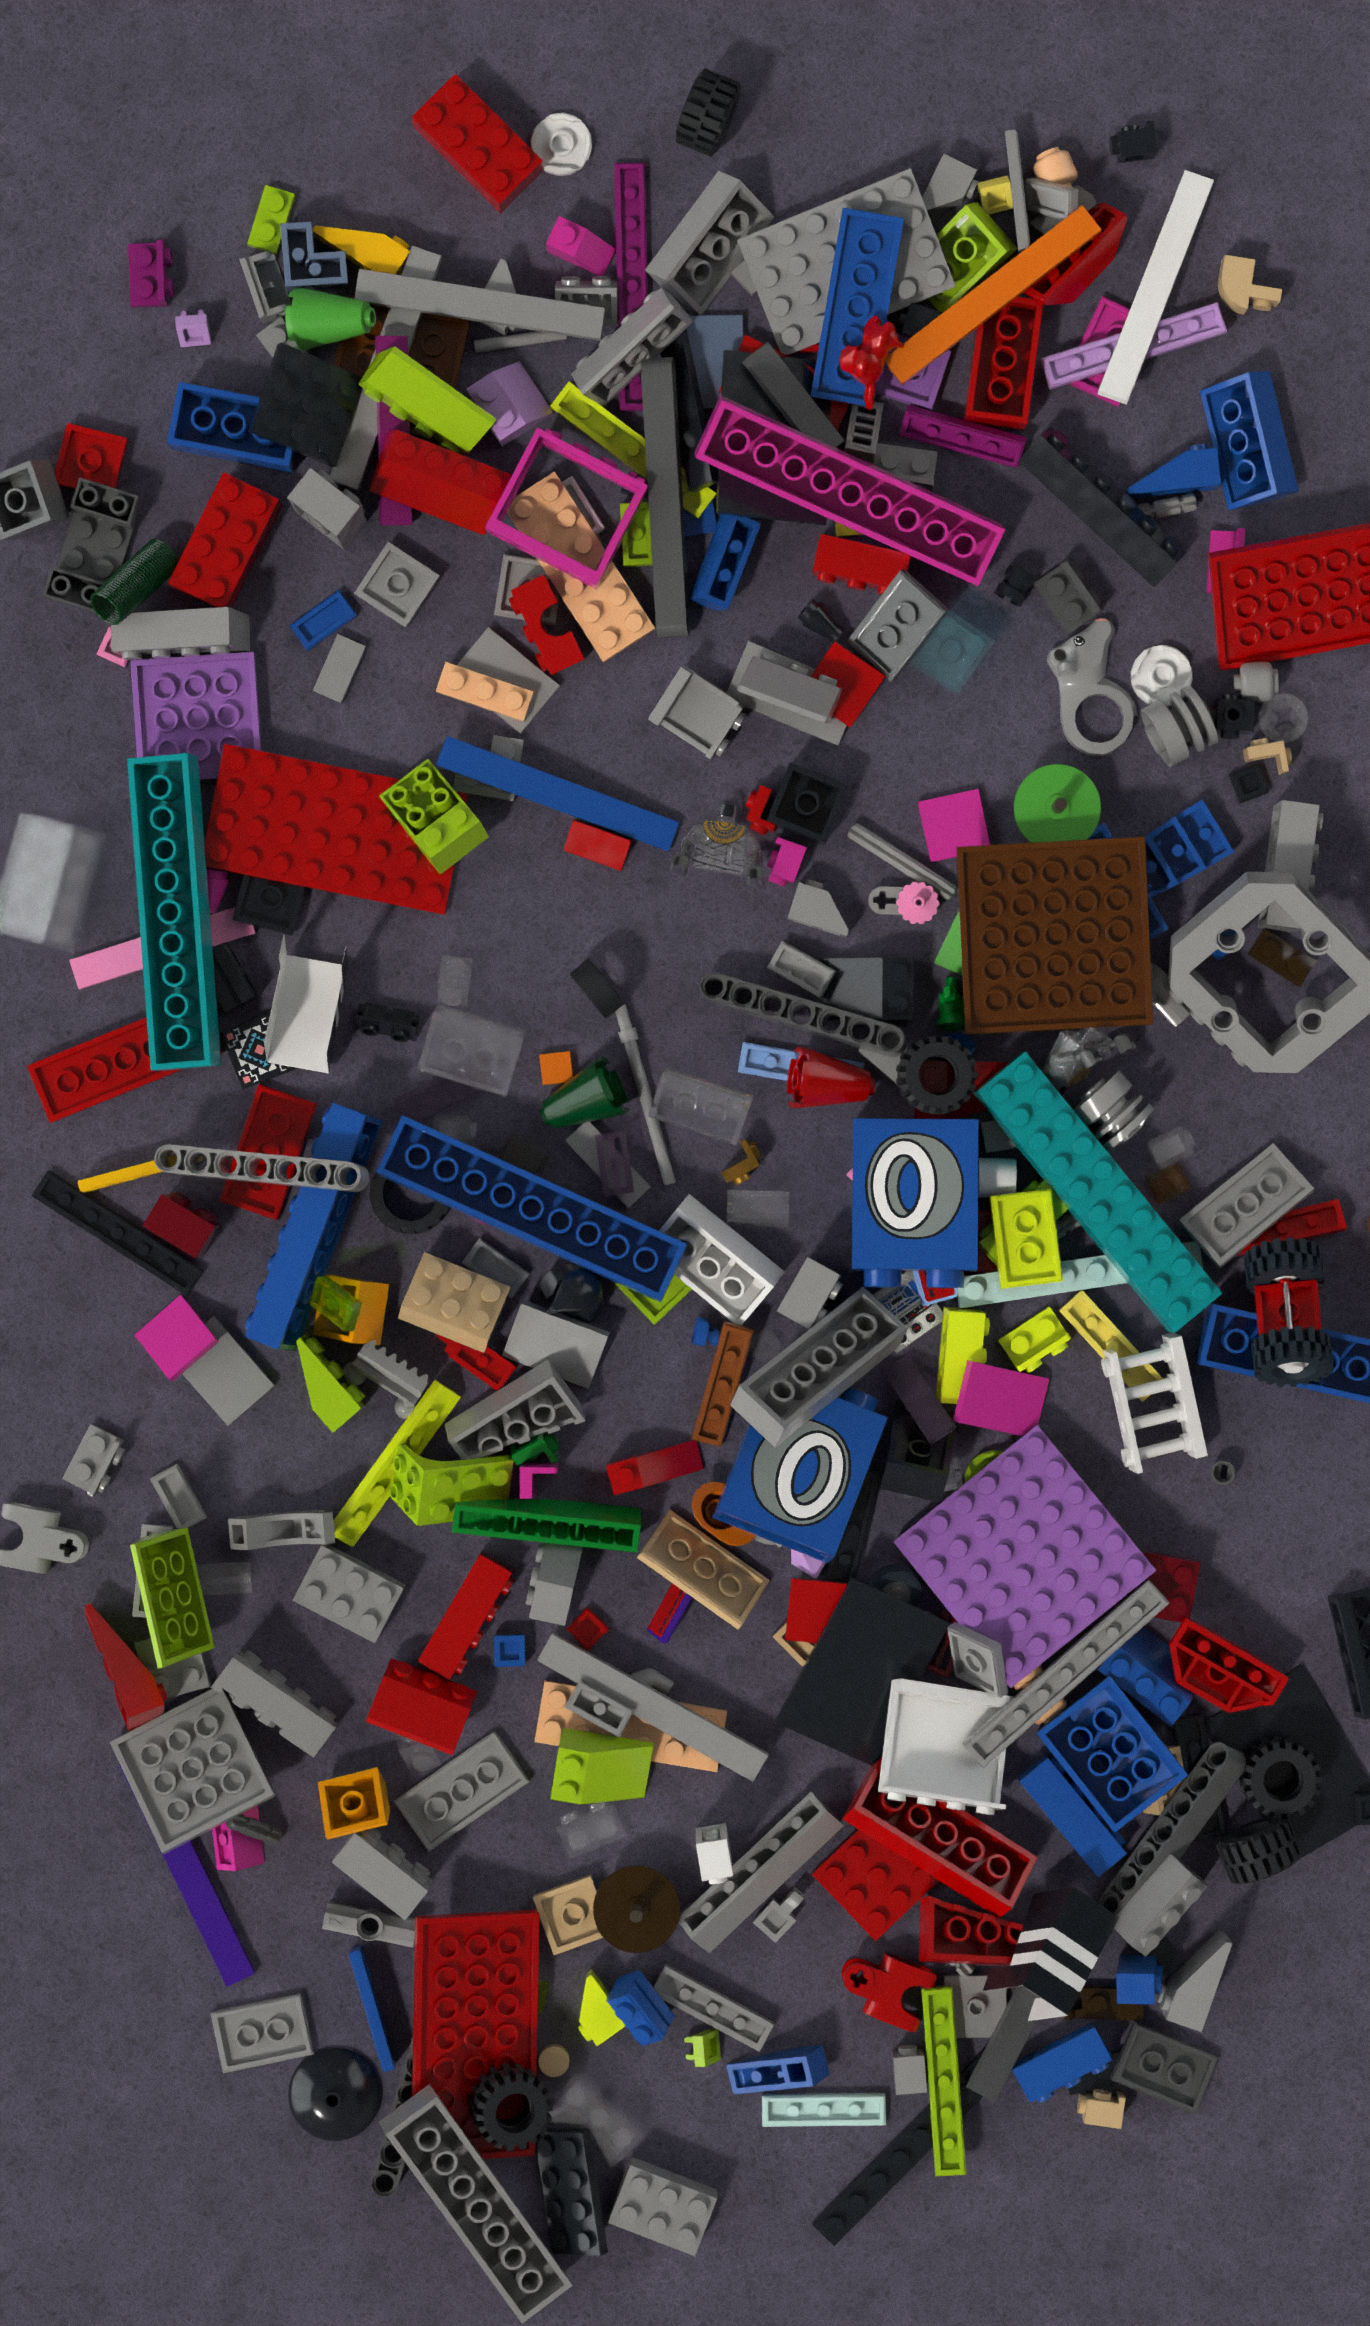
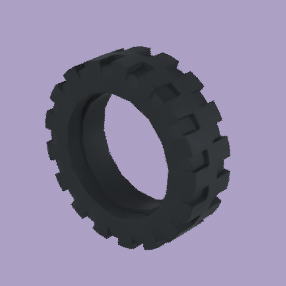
M377 1173L374 1174L370 1183L369 1193L372 1209L382 1224L393 1231L403 1234L423 1233L437 1226L447 1215L450 1207L436 1201L431 1211L423 1217L416 1219L400 1217L392 1211L387 1203L385 1193L389 1180L379 1176Z

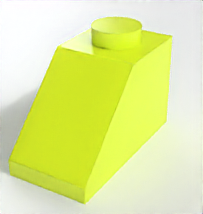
M591 1969L586 1974L579 2017L581 2025L578 2026V2029L588 2042L593 2040L595 2045L599 2046L624 2028L625 2024L616 2016L615 2010L606 2001L609 1992Z

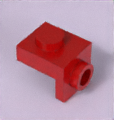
M760 785L758 792L752 789L745 807L750 808L745 821L751 823L750 830L766 836L768 831L774 834L776 825L760 818L772 789Z

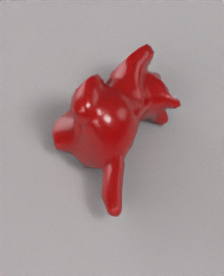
M876 315L866 323L862 343L859 346H846L841 351L839 359L842 371L850 373L856 381L865 385L864 401L868 410H872L874 407L876 382L883 373L888 353L893 348L904 347V344L899 340L895 326L891 322L881 326V320Z

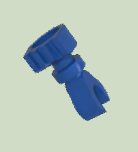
M697 1317L691 1344L704 1347L706 1341H709L710 1345L717 1346L721 1334L720 1328L713 1327V1330L709 1329L707 1319Z

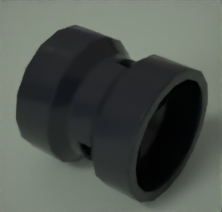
M1009 564L1004 573L1005 582L999 583L994 593L1002 599L1005 596L1011 598V604L1021 607L1025 600L1023 592L1032 587L1036 578L1027 571Z

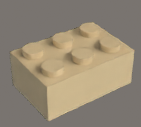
M424 1252L402 1302L398 1319L484 1353L507 1300L510 1286Z

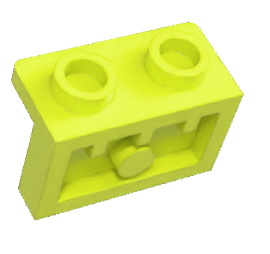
M1048 1306L998 1339V1342L1017 1371L1025 1370L1027 1373H1030L1043 1364L1040 1359L1050 1352L1055 1356L1069 1346L1066 1342L1071 1339V1336L1066 1332L1050 1306Z

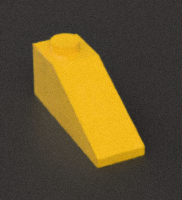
M315 226L312 230L316 239L336 252L345 251L346 259L363 270L401 275L410 253L408 250L410 246L397 236L391 239L381 233Z

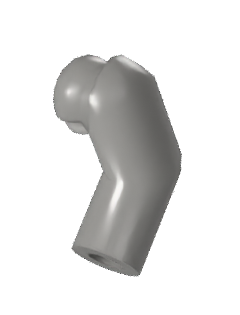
M652 1668L636 1671L630 1675L646 1685L656 1688L665 1695L668 1694L674 1684L672 1680Z

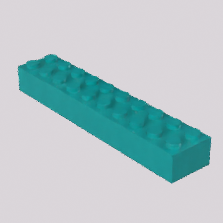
M181 753L128 758L150 1069L152 1071L221 1066L198 756Z
M1026 1052L1018 1054L972 1092L1038 1174L1061 1199L1070 1213L1167 1332L1176 1333L1222 1294L1220 1289Z

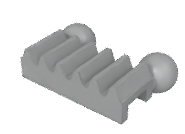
M375 1340L365 1343L359 1351L356 1360L347 1363L343 1368L344 1380L350 1385H360L365 1381L366 1377L398 1397L394 1405L395 1412L399 1417L407 1419L415 1409L420 1396L428 1385V1375L424 1374L418 1377V1368L416 1367L407 1370V1361L405 1360L399 1364L396 1363L397 1355L394 1353L387 1357L385 1355V1347L376 1350Z

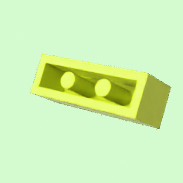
M944 1307L935 1395V1398L940 1403L957 1404L967 1360L986 1364L987 1351L986 1348H983L984 1336L989 1334L990 1321L989 1318H986V1313L981 1309Z

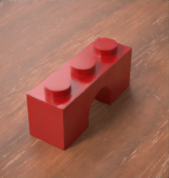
M546 574L511 590L513 597L508 598L515 614H522L527 624L522 626V629L529 643L535 642L540 651L535 656L543 672L549 670L550 675H553L586 659L573 630L564 635L555 636L549 634L543 627V613L548 607L559 602Z

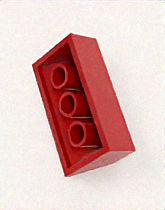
M395 429L388 432L368 491L484 535L486 532L485 527L509 482L511 474Z

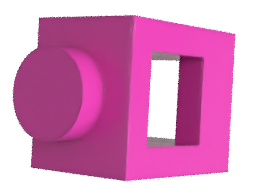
M777 837L775 845L779 846L780 850L779 852L773 850L767 867L771 868L772 871L768 881L786 887L787 882L794 883L807 847Z

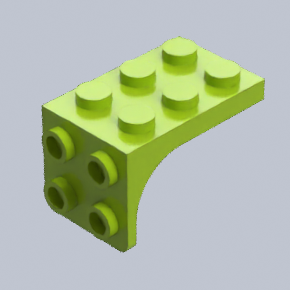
M406 1444L398 1445L397 1455L393 1458L395 1471L393 1483L390 1485V1496L416 1526L453 1522L455 1502L509 1499L514 1460L509 1455L456 1461H436L415 1454Z

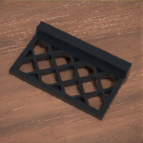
M1370 1587L1345 1594L1327 1596L1354 1716L1361 1719L1370 1718V1673L1367 1666L1370 1661V1647L1362 1643L1361 1633L1366 1624L1370 1626V1607L1364 1617L1355 1612L1352 1599L1365 1597L1370 1601Z

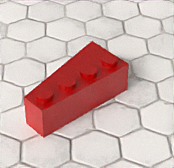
M931 1896L921 1898L919 1962L1010 1966L1023 1925L1002 1920L986 1913L973 1911L957 1904L947 1903Z

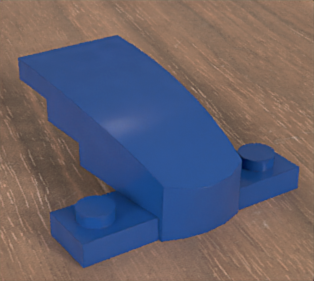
M1203 799L1145 836L1150 940L1169 929L1151 898L1178 885L1235 852ZM1104 822L1096 827L1087 840L1114 837Z

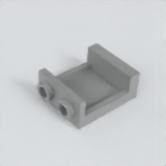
M683 665L676 673L648 720L657 726L662 725L706 754L705 757L712 759L715 754L720 757L727 748L730 741L726 737L733 728L737 731L747 716L743 713L746 705Z

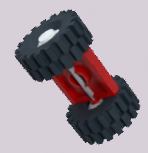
M1277 1238L1273 1239V1242L1270 1243L1267 1240L1263 1241L1261 1246H1252L1251 1250L1245 1252L1244 1262L1247 1289H1250V1292L1255 1294L1259 1338H1255L1252 1343L1255 1378L1258 1377L1260 1382L1266 1381L1268 1385L1277 1383L1279 1387H1284L1285 1384H1290V1387H1296L1300 1383L1309 1385L1310 1381L1319 1382L1322 1380L1321 1377L1327 1378L1330 1375L1329 1373L1333 1372V1357L1330 1335L1328 1333L1324 1334L1321 1322L1318 1289L1325 1282L1321 1247L1319 1245L1316 1246V1243L1313 1241L1306 1243V1239L1302 1238L1294 1241V1238H1286L1283 1241Z

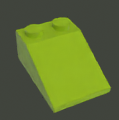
M978 202L965 205L936 235L956 287L930 297L928 300L939 312H945L986 280L1018 249Z
M562 1727L550 1799L581 1805L644 1798L654 1743Z

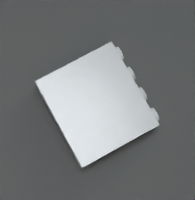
M908 1679L892 1680L878 1792L888 1793L887 1799L895 1801H906L907 1796L917 1798V1804L936 1806V1801L947 1802L946 1808L965 1811V1806L976 1807V1813L994 1815L995 1810L1006 1809L1005 1804H1000L1006 1749L983 1768L962 1743L1014 1697L1004 1695L1002 1698H999L988 1692Z

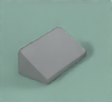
M579 1680L565 1705V1708L617 1737H620L634 1712V1709Z

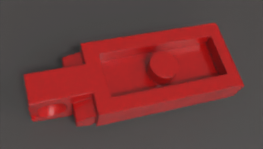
M435 1334L436 1337L447 1344L444 1351L449 1354L448 1357L496 1391L504 1386L517 1368L516 1365L488 1345L483 1353Z

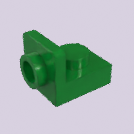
M544 1432L530 1437V1441L519 1444L516 1442L510 1444L511 1457L516 1465L525 1461L531 1462L535 1460L543 1451L552 1464L558 1462L560 1445L553 1433L548 1434Z

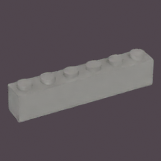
M810 1792L732 1866L733 1876L727 1877V1882L713 1884L679 1916V1924L691 1940L710 1953L844 1825L821 1799Z

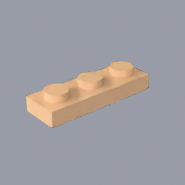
M445 662L436 688V693L522 722L525 721L534 695V691Z

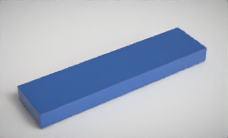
M361 1944L351 1948L349 1958L382 2071L386 2072L395 2069L397 2062L363 1945Z

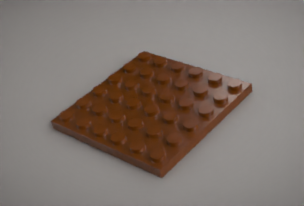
M1145 837L956 847L965 1034L1153 1024Z

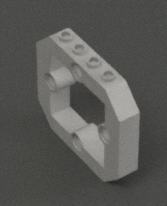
M1245 872L1171 936L1168 976L1170 995L1178 1004L1185 1003L1191 1009L1190 1014L1198 1024L1203 1025L1205 1023L1212 1030L1210 1033L1219 1045L1223 1046L1226 1044L1233 1051L1231 1055L1240 1066L1244 1067L1247 1065L1253 1072L1299 1073L1370 1014V953L1292 873ZM1275 900L1301 927V937L1305 949L1313 955H1324L1327 953L1350 978L1322 1001L1315 997L1301 999L1294 1009L1296 1023L1269 1044L1238 1013L1237 1004L1234 999L1227 995H1220L1194 968L1217 949L1223 953H1234L1240 950L1245 941L1243 927ZM1226 929L1236 931L1230 937L1220 935ZM1316 931L1325 933L1319 939H1312L1310 937ZM1222 1011L1230 1013L1228 1017L1222 1019L1217 1018L1216 1014ZM1311 1013L1318 1015L1314 1020L1304 1019L1306 1015Z

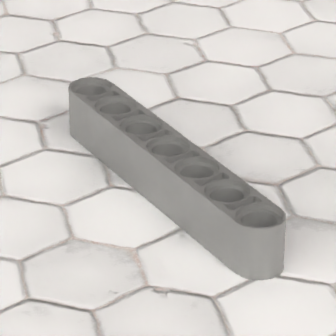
M170 1144L159 1147L154 1156L155 1164L159 1170L176 1175L349 1192L362 1191L370 1180L369 1172L363 1165L347 1161ZM175 1152L177 1163L170 1167L168 1157L171 1153ZM205 1155L207 1165L204 1169L199 1170L197 1165L200 1156ZM234 1157L237 1161V1167L234 1172L229 1173L227 1163ZM264 1160L267 1164V1170L264 1175L259 1176L257 1165ZM294 1163L297 1167V1172L292 1179H289L286 1171L288 1166ZM324 1166L327 1170V1176L322 1182H319L316 1173L320 1167ZM351 1169H355L357 1179L354 1184L349 1185L346 1180L347 1173Z

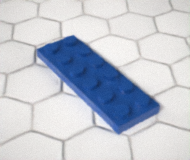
M842 208L811 397L866 406L864 401L865 385L856 381L850 373L842 371L839 360L840 354L846 346H859L862 343L864 327L873 316L876 315L880 318L881 326L887 321L904 218Z

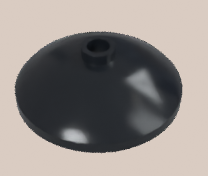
M327 2048L309 2055L299 2064L289 2084L288 2099L295 2120L306 2132L323 2140L341 2141L360 2134L371 2124L379 2109L381 2088L376 2072L362 2056L347 2049ZM335 2095L338 2098V2102L331 2104L328 2102L327 2097Z

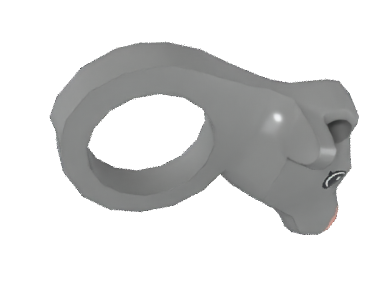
M1105 618L1095 619L1084 631L1050 650L1047 656V663L1059 684L1060 720L1063 733L1075 749L1092 756L1112 754L1115 749L1123 745L1132 731L1133 718L1138 716L1135 702L1130 694L1118 684L1104 678L1106 676L1109 643L1115 635L1114 625ZM1095 695L1106 696L1113 700L1120 708L1123 717L1122 727L1118 735L1112 740L1103 743L1091 742L1084 738L1077 730L1075 723V714L1079 704L1086 698Z

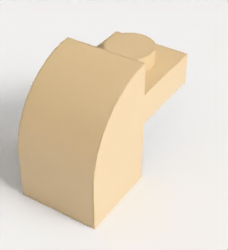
M1225 255L1221 261L1218 277V291L1224 304L1232 311L1242 315L1247 311L1249 303L1253 304L1254 309L1260 311H1270L1271 307H1277L1281 300L1282 289L1252 284L1255 259Z

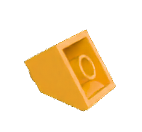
M325 1274L318 1295L313 1335L357 1344H365L375 1340V1345H380L389 1284Z
M378 1767L318 1782L325 1837L327 1840L388 1824L390 1805L387 1786Z

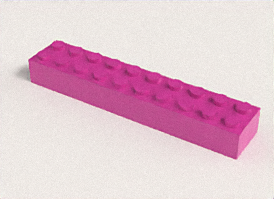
M720 395L694 452L695 458L976 586H979L1005 532L1003 525L997 521Z

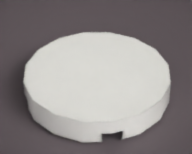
M567 113L551 114L534 128L531 137V149L543 160L544 170L547 173L557 176L571 175L582 169L589 160L592 150L591 134L585 124L576 116Z
M1168 645L1153 646L1144 650L1134 661L1130 672L1131 685L1136 695L1145 703L1151 705L1161 700L1166 706H1170V694L1176 692L1181 697V689L1187 685L1191 686L1193 678L1190 663L1187 657L1177 648Z

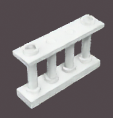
M1176 1333L1162 1335L1163 1344L1158 1349L1118 1358L1117 1352L1111 1349L1103 1350L1105 1359L1101 1360V1365L1105 1377H1109L1124 1444V1449H1121V1457L1125 1467H1129V1470L1137 1474L1143 1472L1141 1460L1183 1450L1189 1456L1196 1459L1208 1456L1183 1339L1181 1335ZM1161 1360L1165 1363L1168 1362L1170 1374H1167V1378L1129 1388L1124 1387L1122 1370ZM1167 1390L1174 1392L1176 1404L1173 1405V1408L1131 1418L1128 1400ZM1174 1420L1181 1422L1183 1434H1180L1179 1438L1138 1448L1134 1430Z

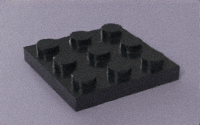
M278 343L249 432L325 465L335 467L337 466L362 387L358 385L362 377L285 343Z

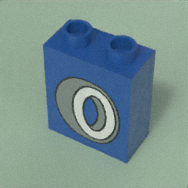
M853 1118L852 1271H864V1287H902V1271H927V1288H964V1272H976L978 1270L979 1119Z
M848 1388L841 1394L840 1398L834 1399L776 1448L752 1425L748 1424L712 1518L824 1563H829L836 1555L888 1418L874 1412L878 1400L862 1391Z

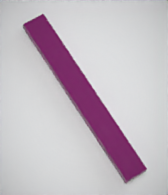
M645 162L614 163L618 329L622 326V320L628 314L636 312L644 305V300L648 296L647 272L645 271L647 268ZM641 372L619 392L620 412L643 411Z

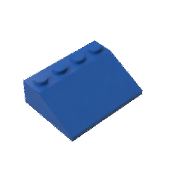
M1111 1676L1104 1679L1065 1708L1053 1720L1037 1730V1735L1114 1833L1188 1776L1187 1772Z

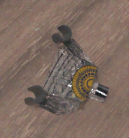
M719 803L716 820L704 819L702 824L693 825L680 840L676 854L673 855L669 866L671 872L673 866H682L684 869L683 876L687 874L688 868L746 877V884L750 886V879L754 877L761 880V886L765 883L761 848L755 834L747 831V825L735 823L737 806L732 804Z
M1096 1027L1066 1029L1058 1035L1043 1066V1070L1052 1077L1050 1082L1063 1095L1067 1087L1082 1082L1088 1077L1096 1063L1103 1060L1102 1054L1113 1052L1116 1046L1120 1054H1125L1136 1049V1044L1133 1037L1129 1034L1119 1035L1112 1039Z

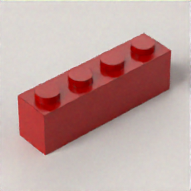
M481 1551L418 1662L449 1680L454 1673L459 1676L468 1662V1659L463 1656L469 1646L473 1649L476 1648L484 1634L479 1630L484 1620L491 1622L499 1608L495 1604L499 1594L502 1593L506 1596L515 1580L510 1577L513 1569Z

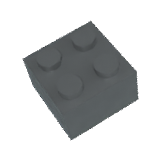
M50 459L29 460L0 472V540L20 539L70 519Z

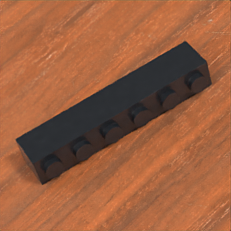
M1050 426L1019 459V462L1153 587L1187 553L1182 549L1180 542L1176 538L1168 536L1152 516L1146 515L1136 506V502L1131 496L1123 494L1107 474L1096 469L1086 454L1077 451L1062 432Z

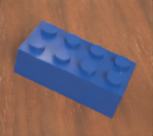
M178 382L167 444L172 450L293 473L297 454L293 450L249 432L260 397Z

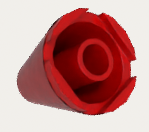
M799 1046L794 1050L799 1055L797 1059H791L787 1075V1093L793 1094V1101H788V1105L791 1108L801 1109L866 1101L868 1096L873 1095L875 1078L871 1077L869 1070L806 1047Z

